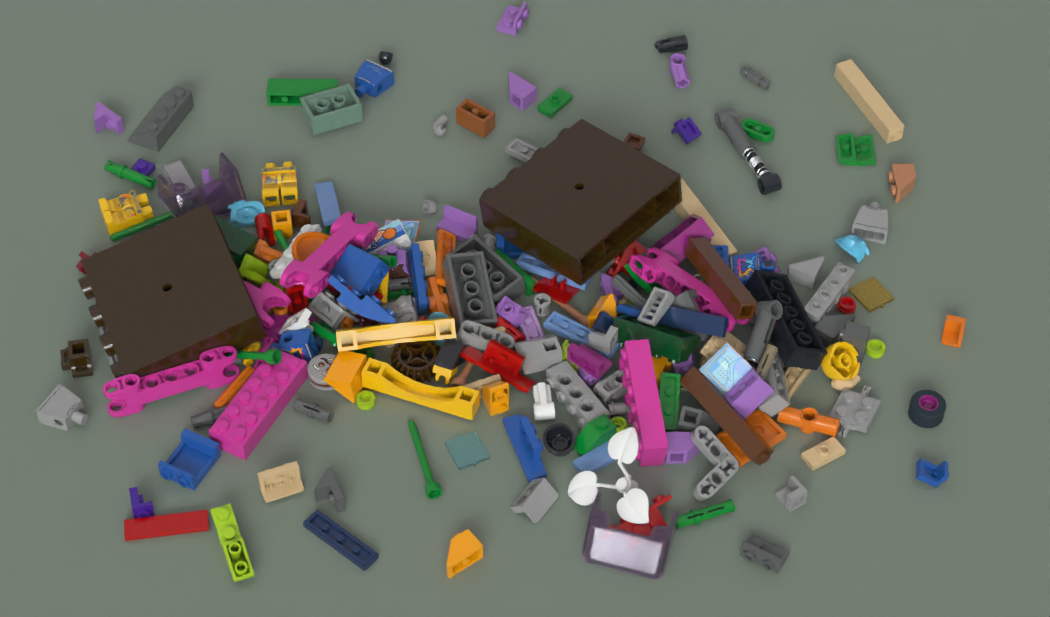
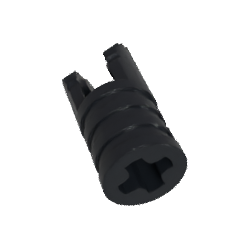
M685 35L669 37L654 43L659 53H673L688 49Z

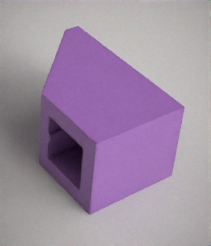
M512 72L508 73L510 104L524 111L537 100V87Z
M666 432L668 443L665 457L666 464H686L700 452L691 440L692 432ZM700 433L698 437L702 439L704 435Z

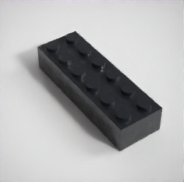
M755 269L745 285L746 289L751 292V295L757 302L777 300L783 307V314L780 319L776 320L771 340L774 346L778 348V354L784 366L817 370L828 353L788 276Z

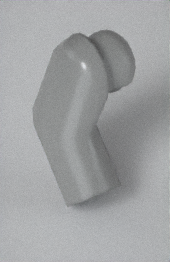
M441 115L432 124L433 131L437 136H443L446 132V127L444 128L443 125L448 121V118L445 115Z

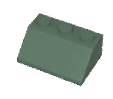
M350 83L300 98L307 125L313 135L363 121L362 104Z

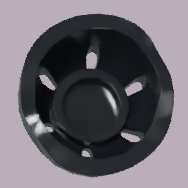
M556 423L544 431V446L549 453L557 457H563L574 449L576 444L575 434L566 424Z

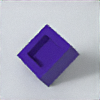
M139 158L131 169L150 176L156 167L154 163Z

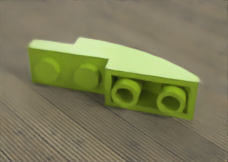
M231 503L210 509L217 536L234 583L254 577L255 574Z

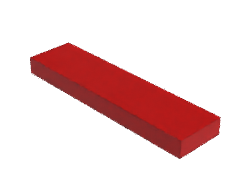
M208 510L124 520L125 541L209 531Z

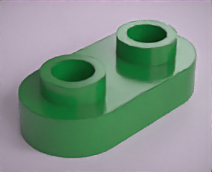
M751 118L742 121L741 126L749 137L761 142H771L774 139L775 130L772 126Z

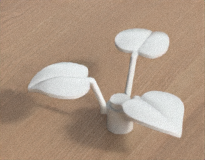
M630 427L616 433L608 444L610 457L618 460L617 463L625 477L618 479L616 485L597 483V475L594 472L583 471L571 480L568 487V496L577 504L588 506L598 498L599 491L597 487L616 489L624 495L617 502L619 516L631 523L646 524L649 523L648 496L645 491L638 489V483L631 479V475L628 474L622 462L631 464L637 457L639 441L636 429Z

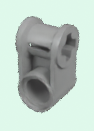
M623 370L615 371L594 386L593 393L599 395L605 405L615 402L627 394L626 388L622 387L621 377L624 376Z

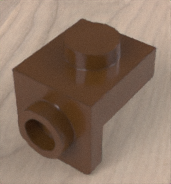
M299 199L297 205L293 206V227L301 229L304 225H311V217L307 215V200Z

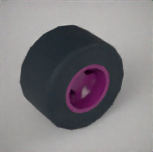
M932 390L916 392L910 401L908 409L909 418L919 427L934 428L943 421L945 414V399L942 395Z

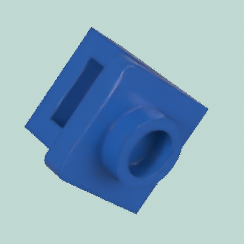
M919 459L916 462V479L937 487L949 477L948 462L943 461L938 466L923 459Z

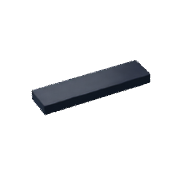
M670 306L658 324L726 337L728 317Z
M318 509L303 522V526L363 571H366L379 558V554Z

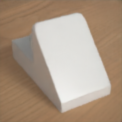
M305 308L288 318L279 334L311 328L313 331L314 328L309 324L310 320H308L312 312Z

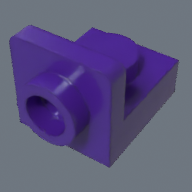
M690 117L686 120H678L674 123L675 127L671 131L672 134L678 132L686 145L702 135Z
M137 487L129 488L134 518L155 516L153 502H144L143 494H138Z

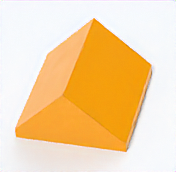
M350 351L338 352L323 378L326 383L352 403L356 401L357 394L363 388L361 372L367 363L366 355Z

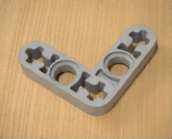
M699 426L692 431L691 440L714 465L693 488L694 497L699 501H705L712 497L738 471L739 463L706 426ZM700 433L704 435L702 439L698 437ZM711 446H715L719 450L718 456L711 453ZM730 463V469L724 472L722 469ZM712 474H717L720 477V483L717 484L712 480ZM708 485L710 488L702 494L700 491Z

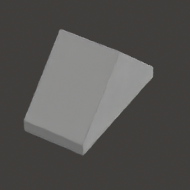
M824 257L788 265L787 276L789 280L813 289L823 271Z

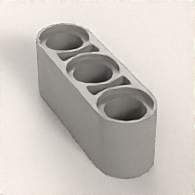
M181 160L162 166L164 175L181 205L189 199L191 201L199 199L197 189Z
M470 320L462 322L456 335L459 343L464 344L466 347L470 345L485 353L491 339L511 350L515 344L514 338L511 335Z

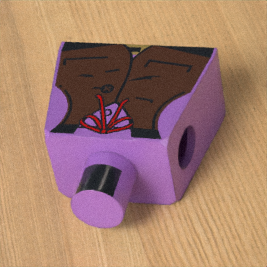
M389 245L386 250H380V255H394L397 258V265L389 269V277H392V279L409 277L410 282L402 284H411L412 276L407 251L398 250L395 245Z

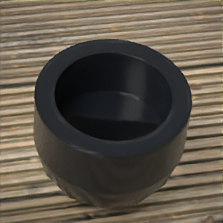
M380 51V63L383 65L391 63L393 54Z

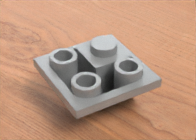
M549 334L514 344L516 352L526 357L522 366L525 375L547 370L562 362V349L555 335Z

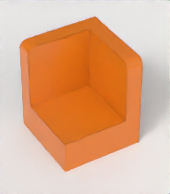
M947 314L941 344L960 348L966 318Z

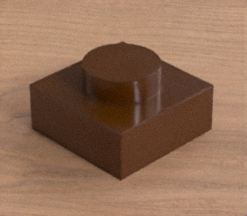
M628 133L624 143L641 151L645 144V137Z

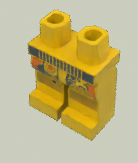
M291 161L284 162L283 167H276L274 163H266L265 168H262V198L264 207L280 206L279 189H281L282 206L297 205L299 200L295 166H293ZM294 195L295 198L287 200L285 196ZM267 197H277L274 201L267 200Z
M130 191L129 194L120 195L115 199L107 201L106 198L98 199L110 236L154 217L146 193L136 195L135 191Z

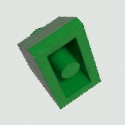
M605 413L587 423L576 437L574 450L581 457L604 444L616 434V425Z

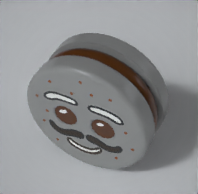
M320 354L312 358L308 363V380L315 389L321 391L334 390L323 378L336 355Z

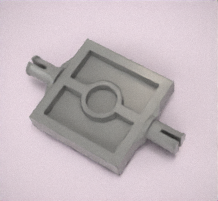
M864 385L860 393L845 388L842 390L829 414V417L840 419V426L842 428L838 432L839 437L843 435V438H846L849 430L867 433L881 406V400L868 396L871 391L870 386Z

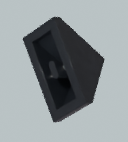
M445 339L434 365L453 370L464 363L466 359L461 357L464 344Z

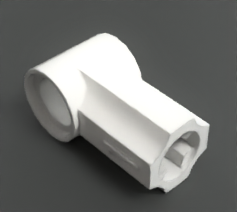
M540 382L533 386L534 420L555 419L554 402L551 399L550 385Z

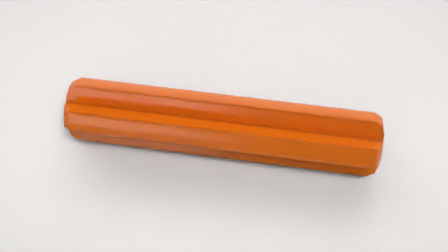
M246 366L214 402V408L218 409L228 406L254 373L255 369Z

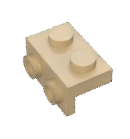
M297 461L285 463L282 466L257 473L259 488L265 503L304 491Z

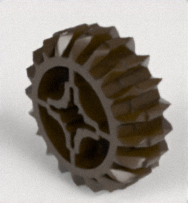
M430 340L398 343L391 356V367L414 381L424 383L427 380L430 382L431 378H435L437 374L432 371L435 359L441 348L439 345H436L435 341L430 342Z

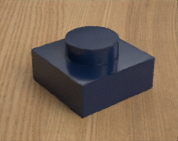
M601 311L591 328L606 334L610 326H613L614 318L605 311Z

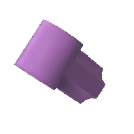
M675 53L670 57L669 73L673 76L675 86L679 87V89H684L690 85V78L685 65L686 58L680 53Z

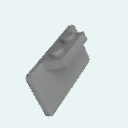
M327 288L315 296L308 306L312 312L335 330L345 316L357 323L360 321L356 317L357 313L336 300L338 297L333 296V293Z

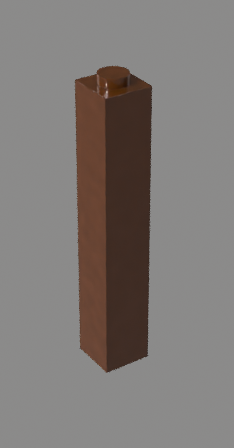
M689 238L684 253L735 320L752 319L758 302L706 238Z
M693 366L681 378L682 384L752 462L758 465L767 462L774 450L746 419L729 404L724 395L699 369Z

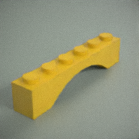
M453 317L336 330L338 352L395 343L456 338Z
M369 358L361 372L362 386L465 419L473 421L480 407V391L464 386L443 388L426 385L404 376L388 363Z

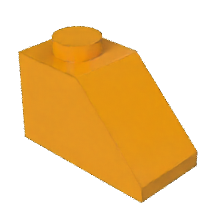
M469 529L462 533H457L451 539L446 564L447 577L449 579L483 558V545Z

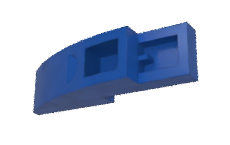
M331 275L327 280L341 293L336 300L353 312L380 322L396 323L398 321L395 318L397 314L389 307L385 310L380 305L382 301L375 295L371 297L366 295L361 299L362 294L355 288L349 289L345 285L347 281L340 275L337 277Z

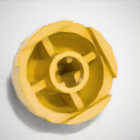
M837 342L826 348L828 354L822 360L821 368L828 378L832 380H848L858 374L860 362L857 363L856 356L859 355L853 345L848 342Z

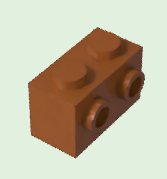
M466 98L456 107V123L485 138L495 129V113Z

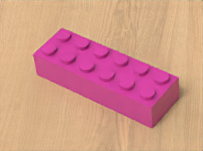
M649 339L625 341L623 349L620 350L621 358L618 359L619 370H623L624 375L621 377L622 387L626 388L627 393L624 395L625 405H629L630 410L628 412L629 424L632 423V427L636 429L638 435L639 450L635 460H638L639 467L663 465L668 450V443Z
M281 351L282 359L278 365L268 364L263 360L210 428V439L219 443L221 450L246 460L308 378L307 361Z

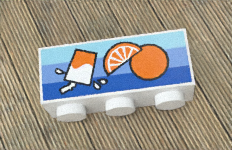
M397 219L380 228L376 238L366 249H359L369 254H379L380 250H386L389 245H395L398 250H404L411 246V241L400 220Z

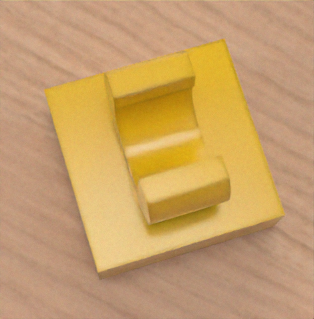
M434 365L432 372L437 373L435 376L436 381H439L441 375L446 378L445 384L451 382L452 376L457 374L458 367L449 370Z

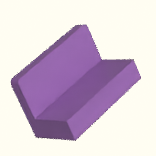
M445 205L444 217L437 225V231L441 228L456 235L457 240L465 242L473 233H478V218Z
M752 368L724 397L734 409L747 418L774 390Z

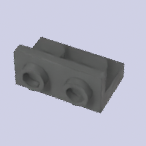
M752 533L747 542L744 541L742 543L740 556L744 557L747 561L763 566L768 571L778 574L790 551Z

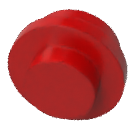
M843 297L838 301L837 309L842 314H852L856 310V303L851 297Z

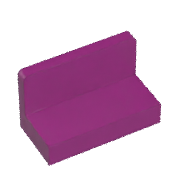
M572 342L567 347V360L597 379L612 366L610 360L584 344L577 346Z

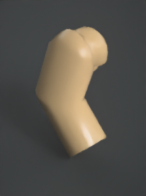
M856 375L848 380H832L831 386L840 391L844 388L851 390L860 381V377Z

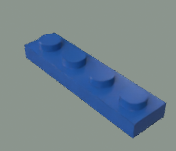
M411 243L409 262L418 316H425L426 308L430 306L429 296H426L425 266H422L421 263L423 262V251H420L419 243Z

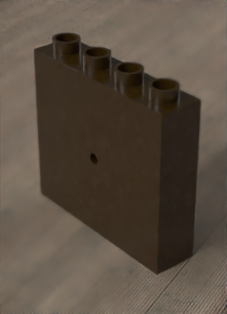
M580 119L570 128L561 130L557 138L545 148H538L532 155V158L522 166L510 170L506 178L494 188H488L482 193L479 205L483 226L496 234H500L510 243L581 286L682 202L681 177L676 171L589 122Z
M208 203L81 260L86 276L78 279L80 287L87 300L95 297L97 304L89 307L90 314L98 328L106 326L108 331L99 336L107 355L111 357L116 354L119 360L110 365L115 379L128 374H136L140 378L199 360L202 352L213 348L232 346L237 351L267 337L220 225Z

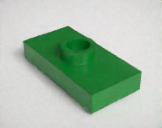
M558 88L537 106V111L552 118L573 100V95Z

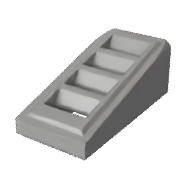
M654 286L637 319L638 322L655 327L673 303L674 295L670 291ZM647 315L653 317L652 320L646 319Z

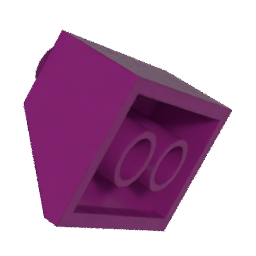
M692 214L649 248H658L677 259L680 266L682 260L686 258L684 253L689 238H706L711 242V237L714 236V233L702 217Z

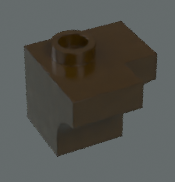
M88 339L68 341V347L60 350L62 370H72L73 378L93 376L91 348Z

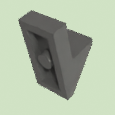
M327 468L314 490L315 501L318 502L328 498L331 506L335 505L338 513L345 511L344 496L332 468Z

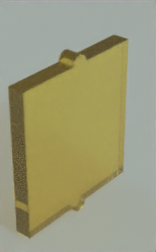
M874 277L864 282H859L858 285L849 289V293L869 313L878 308H883L884 305L894 300V297Z

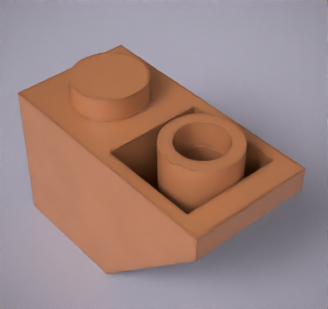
M914 163L892 164L891 171H888L887 179L888 182H891L890 194L894 196L895 203H899L914 189L916 181Z

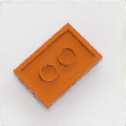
M760 409L745 418L770 447L786 439L787 433ZM725 431L716 435L719 441L737 459L739 467L751 461Z

